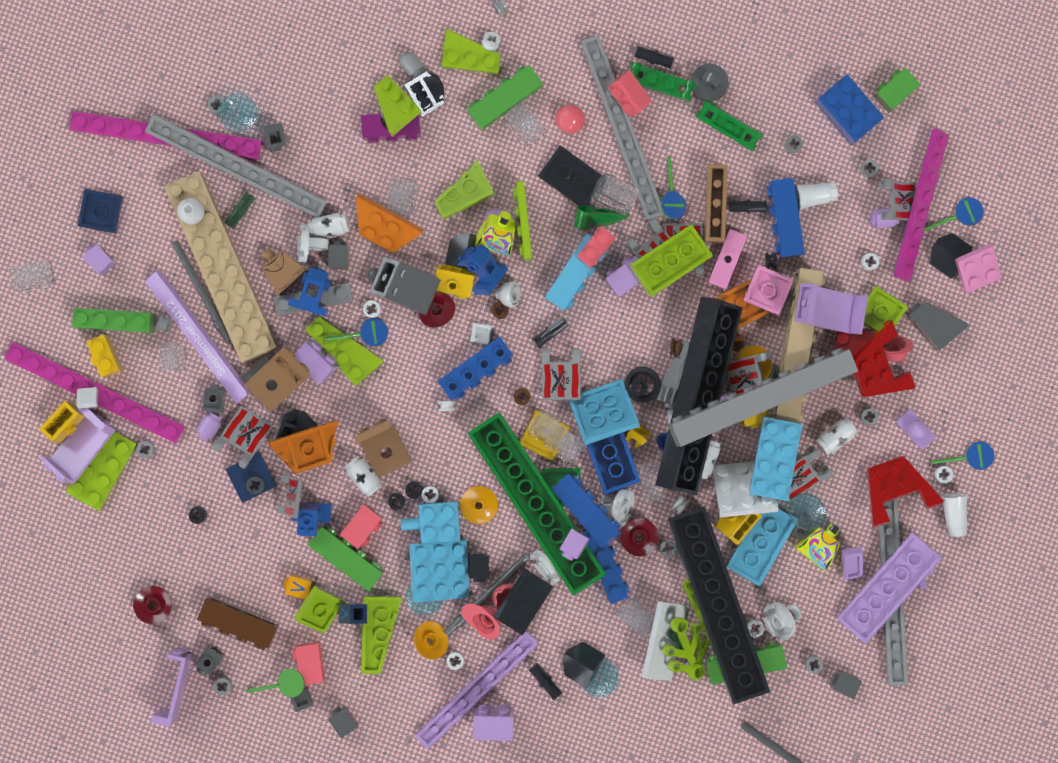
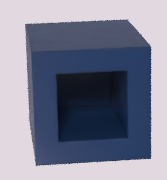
M339 604V623L367 624V604Z

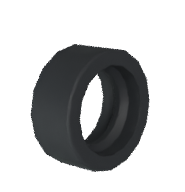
M645 366L636 367L631 370L624 381L625 390H627L629 397L639 403L653 400L659 394L661 388V381L657 372ZM640 373L648 374L654 383L653 390L646 396H633L629 387L634 376Z

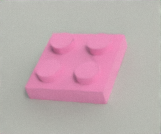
M987 244L955 259L963 289L967 294L1002 278L995 251L991 244Z
M757 265L743 301L779 316L794 280Z

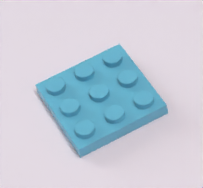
M623 379L581 393V400H569L585 445L640 427L628 392L625 390Z
M467 540L409 544L412 602L470 598Z

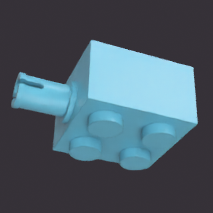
M458 501L419 504L418 518L401 519V530L419 529L421 531V543L460 541Z

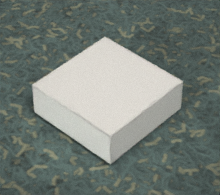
M473 323L470 342L488 345L490 343L492 326Z
M97 387L77 389L78 409L97 407Z

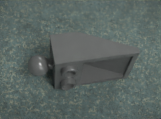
M386 257L383 258L379 269L374 267L367 272L368 280L373 282L369 291L371 294L424 315L427 314L441 281L437 277Z

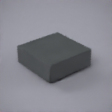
M305 687L299 696L290 697L295 712L314 706L308 687Z

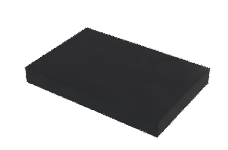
M561 145L538 175L540 179L577 206H587L606 181L604 176Z
M524 568L494 618L523 635L554 586Z

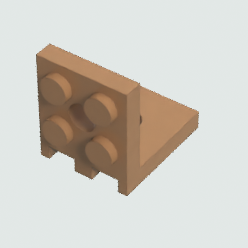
M283 347L244 384V387L270 413L311 375L309 368L304 363H299L295 359L296 355L289 348ZM269 380L274 381L276 384V389L273 391L268 390L266 387V382Z
M383 418L373 423L375 427L371 429L365 427L356 432L358 436L354 437L357 445L361 444L378 477L412 461L392 420L386 421ZM384 447H389L392 451V455L389 458H384L381 455V450Z

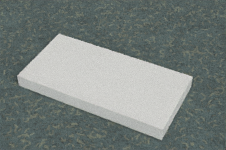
M658 601L642 673L643 678L672 680L673 671L669 670L668 664L672 659L676 660V656L668 657L663 654L662 650L666 644H670L677 649L679 648L680 640L678 634L672 630L670 624L673 618L681 617L685 619L687 605Z

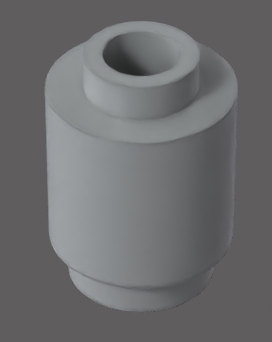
M407 51L400 56L401 61L399 64L410 78H414L426 71L425 65L414 51L411 53Z

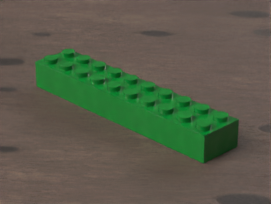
M498 412L467 434L572 595H578L607 575L588 545H586L578 560L573 558L571 561L562 555L563 551L560 550V547L570 530L573 529L578 533L580 532L503 415Z

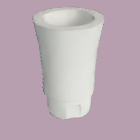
M834 182L806 185L795 184L798 211L837 200L838 190Z
M968 494L941 496L944 501L943 508L949 536H966L968 526Z

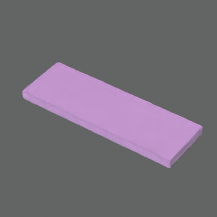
M912 532L836 619L867 644L943 557Z

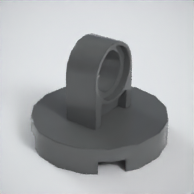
M716 64L699 66L693 72L690 80L696 83V87L692 92L701 101L707 99L712 102L721 99L729 86L725 70Z

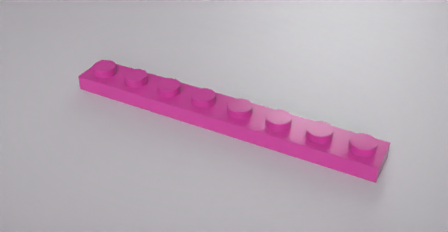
M932 129L893 275V277L906 282H910L914 272L920 242L924 234L923 231L928 219V212L933 200L940 167L943 163L945 148L948 144L949 135L939 129Z

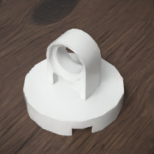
M300 224L299 230H301V235H298L297 256H299L297 262L307 261L308 250L328 251V239L309 237V225Z
M622 488L617 495H601L599 497V504L601 503L607 508L608 513L611 514V519L615 518L621 527H624L631 517V514H628L629 509L634 507V492L627 488Z
M535 550L530 554V559H535L536 561L533 564L546 581L551 579L550 584L552 585L560 581L561 577L547 555L540 550Z
M775 602L764 608L763 613L765 612L766 617L763 618V622L773 637L777 635L780 638L779 640L784 641L795 634V622L801 618V612L797 606L789 605L785 607L783 604ZM789 610H791L794 613L795 618H793Z

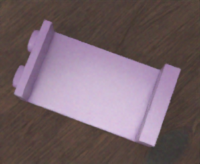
M801 283L794 322L849 334H862L868 296L852 295L821 288L817 284Z
M92 408L77 409L85 418L76 426V431L65 439L51 459L42 455L39 458L45 463L43 466L48 471L54 472L56 474L55 478L64 484L68 482L74 485L116 431L114 427Z
M177 647V650H172L166 656V658L181 661L170 711L158 710L152 715L151 723L170 727L178 719L193 653H189V650L186 648Z

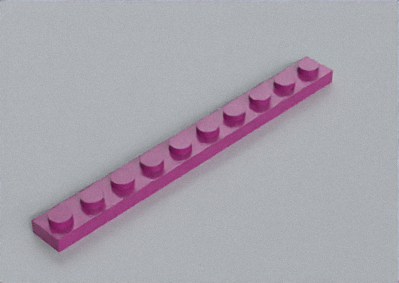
M72 111L71 131L172 146L146 133L145 130L149 124L147 122ZM186 129L242 158L260 159L261 140Z
M12 342L4 358L76 395L77 389L97 387L99 406L174 443H178L185 429L184 425L16 342Z

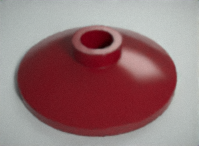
M436 292L427 314L424 315L418 312L419 319L428 327H441L452 319L455 313V303L448 294Z
M635 518L628 521L622 528L623 533L620 535L621 543L629 554L639 557L646 556L657 547L659 533L651 521L644 518ZM638 533L643 535L642 540L636 539Z
M147 586L136 594L133 601V609L136 616L142 622L158 624L169 616L172 609V600L168 592L163 588ZM152 601L157 602L156 608L151 606Z

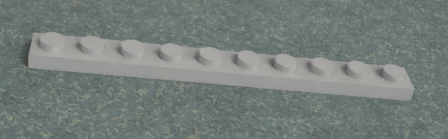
M597 35L581 41L583 51L645 219L649 221L662 216L664 213L661 209V202L630 118L623 111L617 99L612 96L610 89H608V86L615 81V77L601 39Z
M156 114L152 115L145 130L146 133L316 218L321 216L328 201Z
M897 499L883 503L890 522L878 526L881 567L900 546ZM903 602L884 623L887 682L889 686L908 685Z

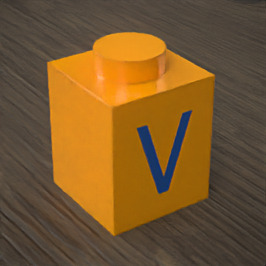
M291 574L289 578H285L283 588L286 590L284 594L305 600L311 592L314 580Z

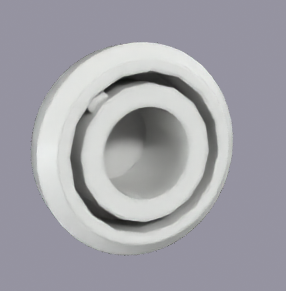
M196 198L182 200L177 208L180 220L189 225L200 222L205 212L203 204Z
M510 281L503 284L501 288H497L496 298L500 299L501 303L505 306L514 308L520 300V287L518 283Z

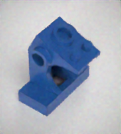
M481 244L474 248L464 249V255L458 257L459 262L456 265L466 266L470 272L478 275L479 280L472 288L475 295H490L507 272L508 267L505 263H496L490 250Z
M310 268L309 272H305L302 278L304 286L300 299L290 298L288 305L327 317L329 309L320 307L324 290L328 291L331 284L329 273H326L321 268ZM310 284L319 286L317 297L307 295Z
M299 502L298 517L292 518V521H297V535L317 537L318 523H331L332 504Z

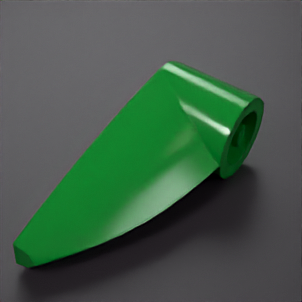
M578 206L574 227L581 230H589L591 227L608 226L627 219L630 214L629 212L607 208Z

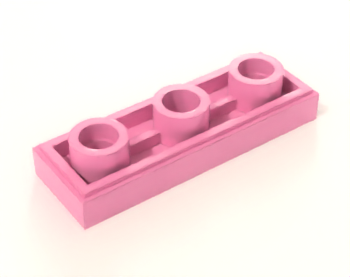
M729 229L708 283L725 290L727 289L747 239L746 235ZM726 256L730 258V263L724 261Z

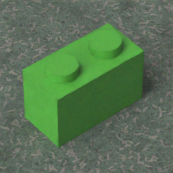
M906 68L902 71L897 69L890 76L892 80L888 84L883 82L875 89L878 93L873 97L888 113L921 85Z

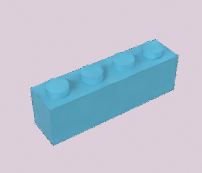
M589 234L585 235L545 297V300L562 311L566 308H571L575 302L573 299L575 293H581L586 285L583 281L587 276L591 277L596 270L594 266L592 269H589L577 259V254L592 239V236ZM605 251L604 254L600 257V259H599L600 262L602 261L603 257H604L605 254L607 253L606 251Z

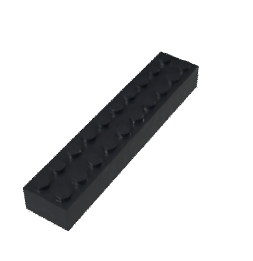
M701 296L671 422H673L672 418L683 415V417L690 415V411L699 407L701 409L707 408L708 403L719 400L720 402L743 307L719 299ZM669 429L655 486L698 495L712 434L679 447L676 446Z
M705 506L668 518L670 530L731 704L734 705L769 693L770 689Z

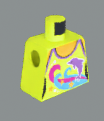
M502 211L499 216L489 214L477 232L475 246L481 244L490 251L510 256L516 221L511 219V214L507 211Z
M833 523L825 531L820 527H815L794 548L822 570L827 571L841 545L834 539L841 529Z

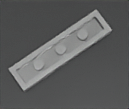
M350 283L330 286L328 291L324 290L320 307L325 308L353 302ZM319 289L308 290L307 295L317 297ZM302 292L274 297L277 316L304 312L305 310L288 305L290 298L299 300Z

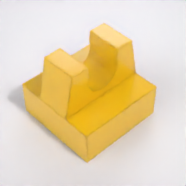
M640 424V427L629 430L625 439L629 441L633 438L637 441L635 447L639 448L647 441L651 431Z

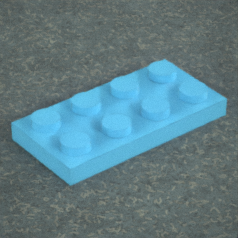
M763 417L749 494L788 501L803 424Z
M778 509V512L760 513L762 517L740 542L726 565L730 570L758 586L762 584L798 521Z

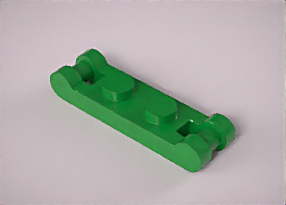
M635 62L631 63V72L643 88L686 102L691 101V92L696 87L695 82L669 75ZM638 72L643 73L642 79L637 78ZM680 86L685 87L684 92H678Z
M704 100L702 109L695 115L696 118L749 150L754 151L756 149V143L764 136L761 131L754 129L719 108L711 101ZM709 110L714 113L712 118L707 116ZM747 133L752 135L750 140L744 138Z

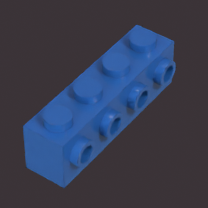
M794 178L770 181L768 186H766L767 198L771 199L769 214L774 219L772 233L777 239V243L774 244L776 255L779 254V259L802 256L805 254Z
M498 337L437 382L450 400L455 398L457 401L466 395L464 391L469 387L473 390L480 385V379L485 376L489 378L497 372L495 369L498 366L502 365L505 367L512 362L511 357L513 354L501 337Z
M567 474L551 490L603 548L608 547L623 533L620 529V523L615 518L611 519L607 515L609 512L607 508L594 500L596 496L589 489H584L582 486L583 481L577 475Z
M583 530V536L590 539L587 545L607 574L601 581L610 604L629 598L627 594L630 592L629 586L626 581L622 582L620 577L623 574L619 563L615 564L613 559L616 556L613 546L601 547L587 530Z

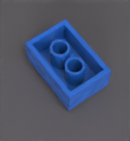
M848 74L815 101V104L851 146L885 118Z
M623 432L586 445L604 495L641 482Z

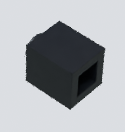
M470 554L469 578H473V582H485V579L489 578L490 554Z

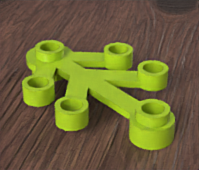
M681 617L673 618L670 625L672 630L677 632L683 650L666 644L662 652L668 657L685 658L689 665L681 664V662L672 659L668 664V668L673 672H685L692 680H700L705 674L702 660L709 644L708 640L699 638L703 631V626L696 622L691 624L690 632L692 637L689 643L686 635L688 621ZM698 648L697 655L694 657L695 649Z

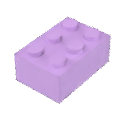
M479 704V707H475L473 740L513 741L514 708H510V705L501 704L498 707H491L490 704Z

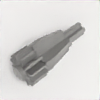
M684 341L680 357L673 360L664 375L657 397L658 401L664 403V407L674 409L689 341Z

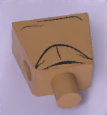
M268 248L261 254L267 262L262 270L276 293L280 296L303 277L305 272H308L283 251L275 255Z

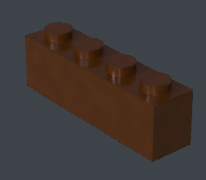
M212 597L205 599L197 620L201 621V625L208 628L216 627L219 629L218 632L224 635L233 634L241 642L247 643V641L255 643L254 647L261 650L271 647L280 626Z

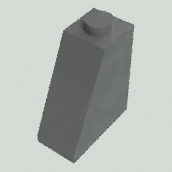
M926 302L914 304L909 309L910 313L907 315L935 351L941 350L969 327L967 322Z

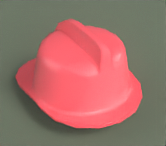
M898 335L896 338L883 344L888 361L903 363L906 354L912 350L913 343L909 339Z
M473 603L465 604L461 608L463 618L482 637L495 639L500 635L499 626L501 622L494 618L497 612L494 608L479 606Z

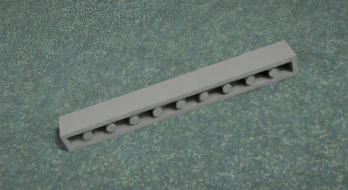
M835 349L831 351L832 355L828 357L822 355L814 358V362L809 365L806 362L796 366L797 370L783 371L778 374L779 377L776 379H772V377L761 381V385L757 387L750 385L743 389L744 392L738 395L734 392L725 396L726 400L719 402V400L708 403V407L705 409L699 407L691 410L690 415L686 417L679 415L672 418L673 422L669 423L668 426L676 446H684L858 372L850 350Z

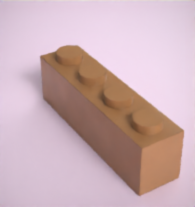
M708 164L706 167L704 243L723 244L725 242L728 165Z

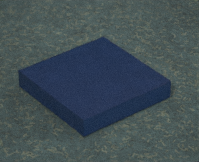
M84 189L77 226L116 234L123 196Z
M261 452L254 454L245 469L239 466V462L225 469L242 503L277 486ZM256 476L264 480L265 487L262 492L252 494L247 490V481L251 477ZM253 480L251 488L259 490L260 482Z

